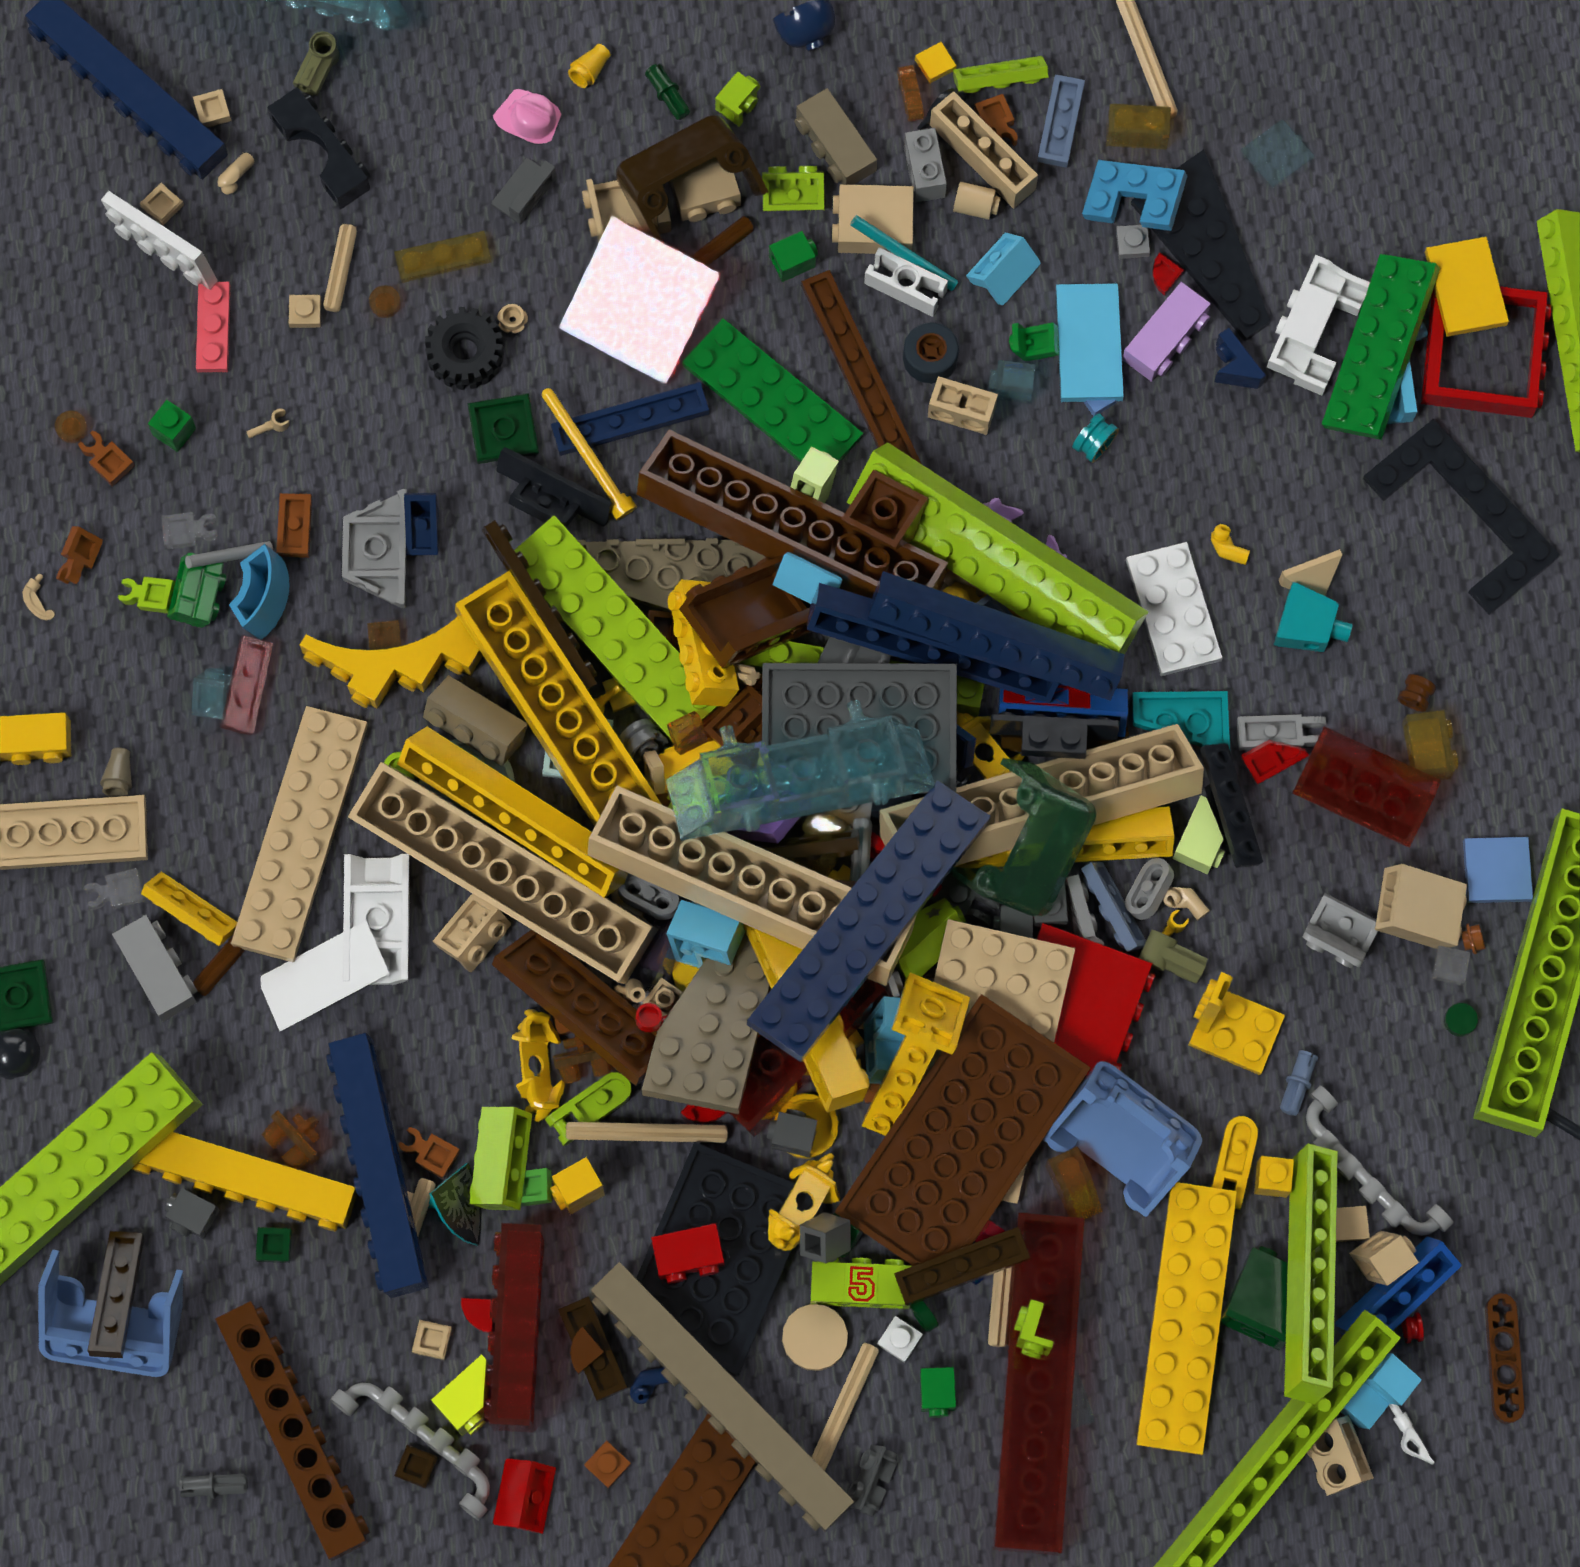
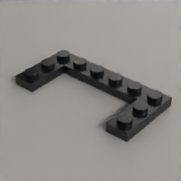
M1432 419L1366 473L1363 479L1385 501L1428 464L1433 466L1513 552L1512 555L1468 592L1490 615L1558 559L1560 554L1443 428Z

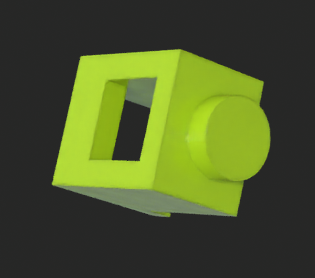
M737 72L715 97V110L740 127L743 123V113H750L758 102L757 92L761 88L760 84L753 77H745L740 72Z

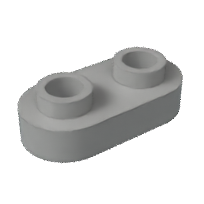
M1154 858L1146 862L1126 896L1125 907L1136 919L1144 920L1153 916L1173 882L1174 870L1164 859Z
M629 873L625 883L618 888L619 897L624 903L658 920L672 918L679 905V896ZM638 889L640 892L638 894H631L629 890ZM659 903H666L668 907L662 909L657 905Z

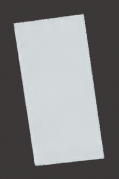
M365 920L350 928L349 981H343V933L299 955L295 958L294 962L288 961L262 975L261 989L279 1031H282L390 973L370 927Z

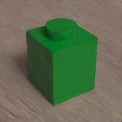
M803 231L769 245V258L782 282L815 268L818 250L811 238L806 239Z
M167 399L148 422L152 435L176 452L182 448L196 430L192 416Z
M954 1367L921 1368L919 1372L921 1412H929L930 1418L948 1417L949 1411H955L956 1408Z

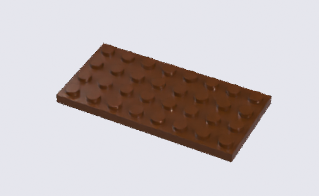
M981 994L964 1019L958 1044L953 1055L942 1051L834 1213L850 1220V1224L912 1266L973 1244L1091 1067Z

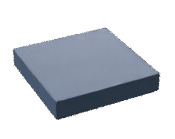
M1528 837L1465 838L1463 840L1467 903L1531 902L1533 900Z

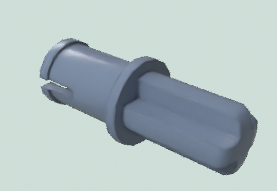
M1298 1051L1291 1076L1286 1078L1288 1085L1280 1105V1109L1285 1114L1296 1116L1306 1090L1311 1088L1309 1081L1315 1064L1318 1061V1056L1313 1055L1311 1057V1052Z

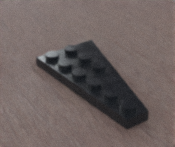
M1203 149L1176 168L1178 170H1185L1187 180L1172 231L1151 229L1242 339L1247 341L1268 326L1270 318ZM1134 198L1131 201V205L1141 216L1146 199Z

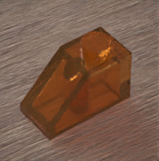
M1078 1147L1047 1160L1045 1167L1072 1225L1103 1212L1092 1176Z

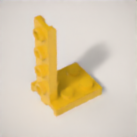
M911 972L909 973L891 1030L905 1036L865 1114L862 1127L886 1136L915 1093L936 1050L939 1049L953 1055L970 1001L969 996Z
M1221 972L1217 981L1210 979L1193 1016L1199 1020L1188 1045L1261 1075L1285 1015L1227 991L1233 977Z

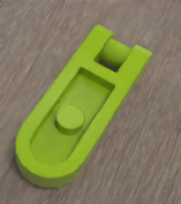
M611 1072L545 1118V1121L550 1128L554 1127L560 1135L558 1137L559 1141L563 1146H566L574 1141L566 1138L567 1122L565 1118L573 1114L578 1122L601 1121L630 1099L632 1093L631 1083L621 1073Z

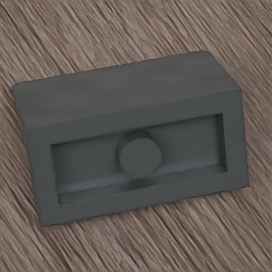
M526 158L494 198L492 206L521 225L556 180L555 166L546 160L539 166L529 158Z

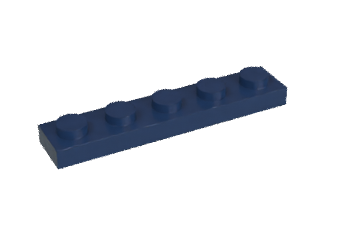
M701 382L573 417L572 420L589 446L595 447L709 415V408ZM552 423L551 429L559 455L563 456L577 452L578 450L560 423Z

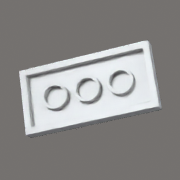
M110 191L101 199L107 210L106 216L115 224L114 230L125 240L132 238L138 242L137 245L146 254L152 255L155 253L161 257L160 260L164 265L173 271L178 268L184 272L185 278L196 286L202 284L211 289L218 281L201 250Z
M1187 542L1126 557V563L1139 606L1149 611L1144 619V623L1160 676L1222 661L1220 648Z

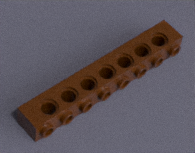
M249 1301L215 1318L328 1559L334 1561L368 1544L365 1535L369 1534L370 1530L363 1516L356 1517L350 1506L356 1503L348 1485L341 1487L336 1475L341 1473L340 1467L334 1455L332 1454L327 1457L322 1447L323 1444L327 1443V1440L319 1424L313 1427L308 1418V1415L313 1413L305 1395L300 1397L297 1395L293 1385L299 1382L290 1365L284 1367L279 1357L284 1354V1350L277 1336L275 1335L270 1338L265 1326L270 1324V1321L263 1307L256 1308L254 1303ZM250 1332H258L260 1334V1342L254 1348H246L244 1346V1338ZM266 1361L273 1362L275 1367L273 1374L267 1378L259 1377V1366ZM278 1391H286L289 1395L287 1404L281 1408L273 1407L272 1398L274 1394ZM292 1421H301L303 1424L302 1433L295 1438L288 1437L286 1434L288 1424ZM309 1450L315 1451L317 1453L315 1465L310 1468L302 1467L300 1463L302 1454ZM323 1480L329 1481L332 1486L331 1493L325 1498L316 1497L314 1490L317 1483ZM337 1510L344 1511L346 1514L345 1524L340 1528H331L329 1525L330 1515Z

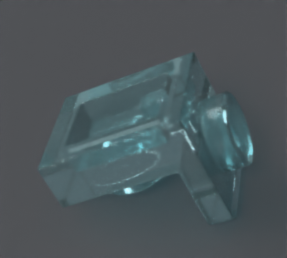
M208 668L205 669V672L194 677L192 715L217 719L226 717L228 685L233 683L234 676L224 674L222 669Z

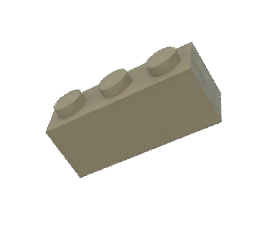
M828 88L797 105L795 124L802 135L808 134L813 141L811 147L815 155L819 159L824 158L829 165L828 172L835 183L841 182L843 185H854L876 172V157Z
M449 675L427 698L423 718L433 726L439 727L455 737L459 742L470 746L485 758L493 760L501 766L522 745L528 723Z

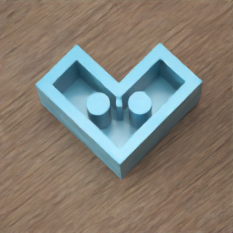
M681 900L666 934L675 961L700 968L706 958L731 966L745 930L743 923L693 901Z
M883 996L863 1023L866 1073L869 1083L881 1084L905 1036L891 1030L900 1001L899 997Z
M1388 1353L1341 1410V1413L1345 1416L1349 1415L1351 1422L1359 1428L1370 1430L1389 1404L1402 1406L1422 1379L1393 1353Z

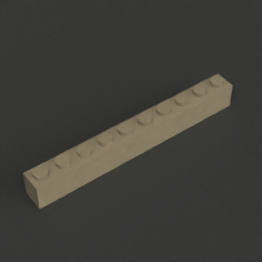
M620 1262L591 1289V1293L595 1297L591 1301L593 1305L604 1316L610 1312L618 1320L614 1326L627 1339L633 1336L641 1344L638 1348L639 1352L650 1363L656 1359L664 1368L661 1374L674 1387L679 1383L688 1392L684 1396L685 1399L697 1411L701 1407L704 1408L711 1416L707 1420L711 1426L721 1435L726 1431L735 1440L731 1446L744 1459L749 1455L758 1464L754 1469L767 1483L773 1479L782 1488L778 1494L791 1507L797 1504L805 1512L802 1518L814 1531L821 1528L826 1532L854 1504L851 1497Z

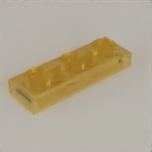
M484 231L394 251L402 283L492 262Z

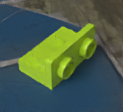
M786 166L768 167V172L762 173V180L769 191L763 195V211L824 210V172L817 171V166H799V172H787Z

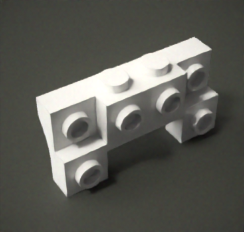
M1315 255L1300 291L1294 289L1287 307L1292 309L1288 318L1282 315L1275 333L1280 336L1268 361L1267 368L1295 379V385L1323 395L1336 362L1315 354V349L1333 308L1336 307L1357 316L1364 302L1370 282L1340 269L1330 260Z

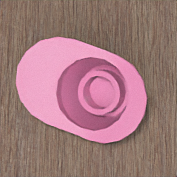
M516 89L513 90L495 112L493 119L498 127L528 142L543 144L552 140L562 114L559 108L544 95Z

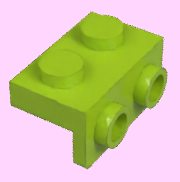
M1031 1299L1028 1307L1021 1306L1014 1330L1020 1331L1016 1347L1022 1348L1021 1353L1026 1356L1041 1359V1355H1049L1054 1341L1035 1336L1044 1303Z

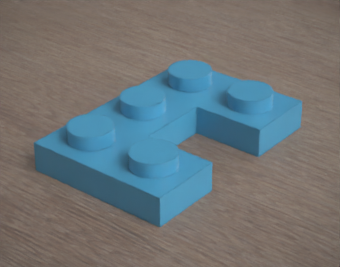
M1098 160L1082 215L1087 220L1114 223L1122 196L1146 199L1140 218L1142 227L1172 231L1187 180V174L1185 170Z

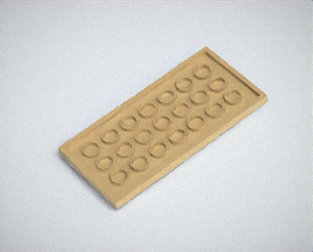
M948 919L934 982L970 997L965 1017L982 994L1054 1042L1075 948ZM936 1050L918 1087L942 1053L941 1050ZM1026 1165L1002 1201L1018 1203Z

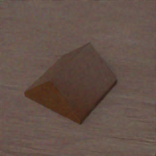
M873 470L841 518V522L897 550L913 540L928 503V497Z

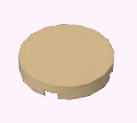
M809 1304L798 1308L788 1317L783 1327L782 1343L786 1355L794 1364L805 1370L821 1371L832 1367L842 1357L847 1347L848 1332L844 1320L835 1310L825 1305Z

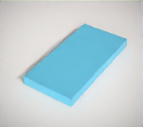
M1118 284L1056 285L1061 402H1086V400L1123 401Z

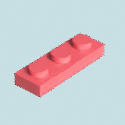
M216 282L211 289L202 284L198 285L197 372H228L230 282Z

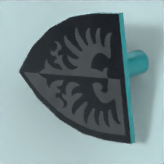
M466 1163L429 1193L431 1198L428 1208L436 1209L442 1222L454 1235L464 1242L477 1246L479 1245L481 1235L482 1208L469 1204L473 1172L469 1163Z

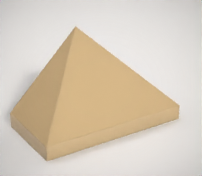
M1339 549L1284 570L1278 581L1282 587L1290 589L1292 582H1296L1325 596L1342 553Z

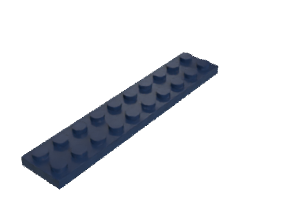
M937 780L747 1019V1026L802 1062L987 826L991 816Z

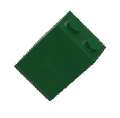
M1260 1246L1259 1249L1253 1247L1248 1253L1220 1319V1324L1279 1351L1286 1344L1288 1263L1276 1258L1278 1254L1269 1248Z

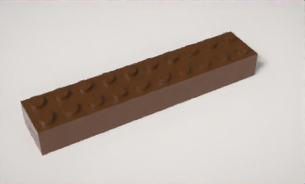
M670 429L639 471L638 496L765 557H770V559L781 555L784 556L786 552L795 554L841 577L842 583L839 589L872 599L883 571L939 591L944 584L948 562L909 543L894 550L842 523L841 518L845 514L844 512Z

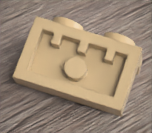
M472 893L435 937L433 943L439 949L459 961L466 970L473 972L498 940L505 935L511 923L499 909Z

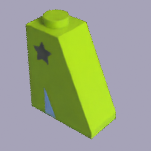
M943 898L920 910L916 915L912 934L895 967L905 981L910 972L922 977L938 962L948 919L966 923V919L958 905L953 907L946 898Z

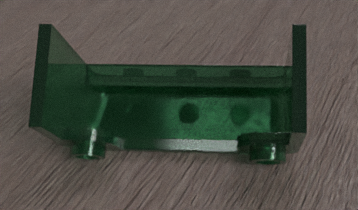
M1003 758L1000 764L1022 778V782L1017 790V802L1020 808L1030 815L1002 870L994 865H984L979 870L954 867L950 874L985 898L1024 914L1041 917L1051 910L1095 822L1096 810L1089 800L1034 763Z

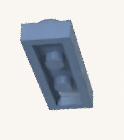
M1055 74L1037 162L1067 168L1085 80Z
M1090 862L1082 867L1081 870L1085 875L1083 878L1084 883L1091 893H1095L1100 902L1099 910L1105 920L1111 922L1118 945L1127 952H1137L1143 949L1146 939L1134 917L1126 909L1125 901L1104 863Z

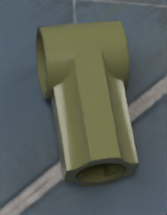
M321 31L315 33L310 38L308 53L293 81L294 87H298L304 93L318 96L332 66L339 60V48L332 34ZM323 46L331 47V50L325 54L318 53V50Z
M1151 930L1138 958L1153 963L1151 966L1161 971L1167 970L1178 977L1196 984L1202 976L1208 959L1178 945V941L1161 932Z

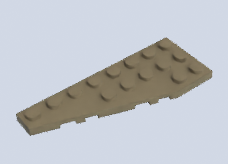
M718 538L686 541L685 539H636V541L613 539L607 540V542L577 540L633 602L666 612H671L668 608V596L681 579L712 582L721 575L725 577L733 575L734 572L743 566L753 567L759 561L766 558L732 540H718Z
M746 932L731 966L706 958L658 1029L642 1086L643 1096L739 1114L759 1036L758 1032L747 1026V1019L771 989Z

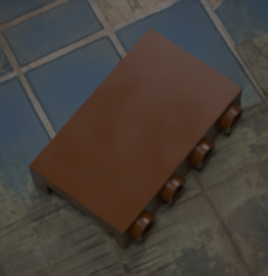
M782 555L773 559L766 557L750 568L743 566L734 572L733 575L728 577L721 575L710 584L705 586L698 584L686 593L685 596L687 598L679 610L722 669L812 632L807 630L810 608L807 609L800 598L772 585L782 561Z

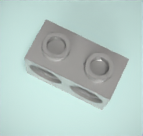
M935 128L906 132L904 151L911 185L914 186L913 195L915 203L945 198L947 183Z

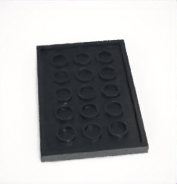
M694 1142L654 1236L716 1223L725 1266L718 1267L719 1273L700 1276L699 1272L686 1274L687 1279L684 1281L667 1283V1279L660 1280L651 1242L636 1279L727 1372L739 1376L792 1251L777 1249L768 1240L769 1210L773 1209L777 1212L781 1210L795 1183ZM800 1192L796 1197L797 1209L801 1212L809 1210L813 1201L808 1193Z

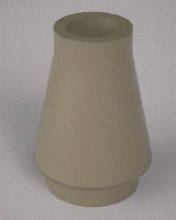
M113 748L111 750L110 759L100 781V785L103 787L102 792L110 797L127 796L128 791L132 789L131 752L124 748Z

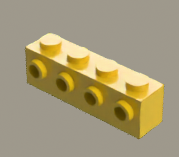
M681 579L668 596V608L673 616V631L678 639L680 648L679 659L685 671L686 689L690 694L692 705L726 707L739 691L734 665L722 669L679 610L687 598L685 596L692 587L698 584L705 586L711 582Z

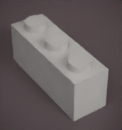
M144 915L112 934L162 1022L197 1003L192 995L197 992V989L189 975L181 976L177 967L182 963L173 947L168 950L165 948L161 940L166 938V935L157 920L151 923L147 915Z

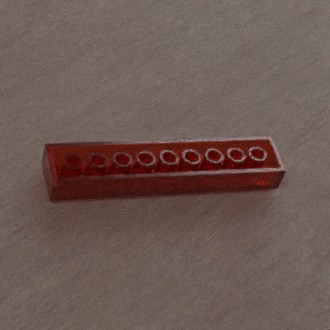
M1018 1213L1016 1218V1227L1020 1229L1031 1260L1013 1266L992 1550L1060 1556L1062 1553L1085 1218ZM1031 1299L1044 1303L1035 1336L1054 1341L1049 1355H1041V1359L1026 1356L1021 1353L1022 1348L1016 1347L1020 1331L1014 1330L1021 1306L1028 1307Z

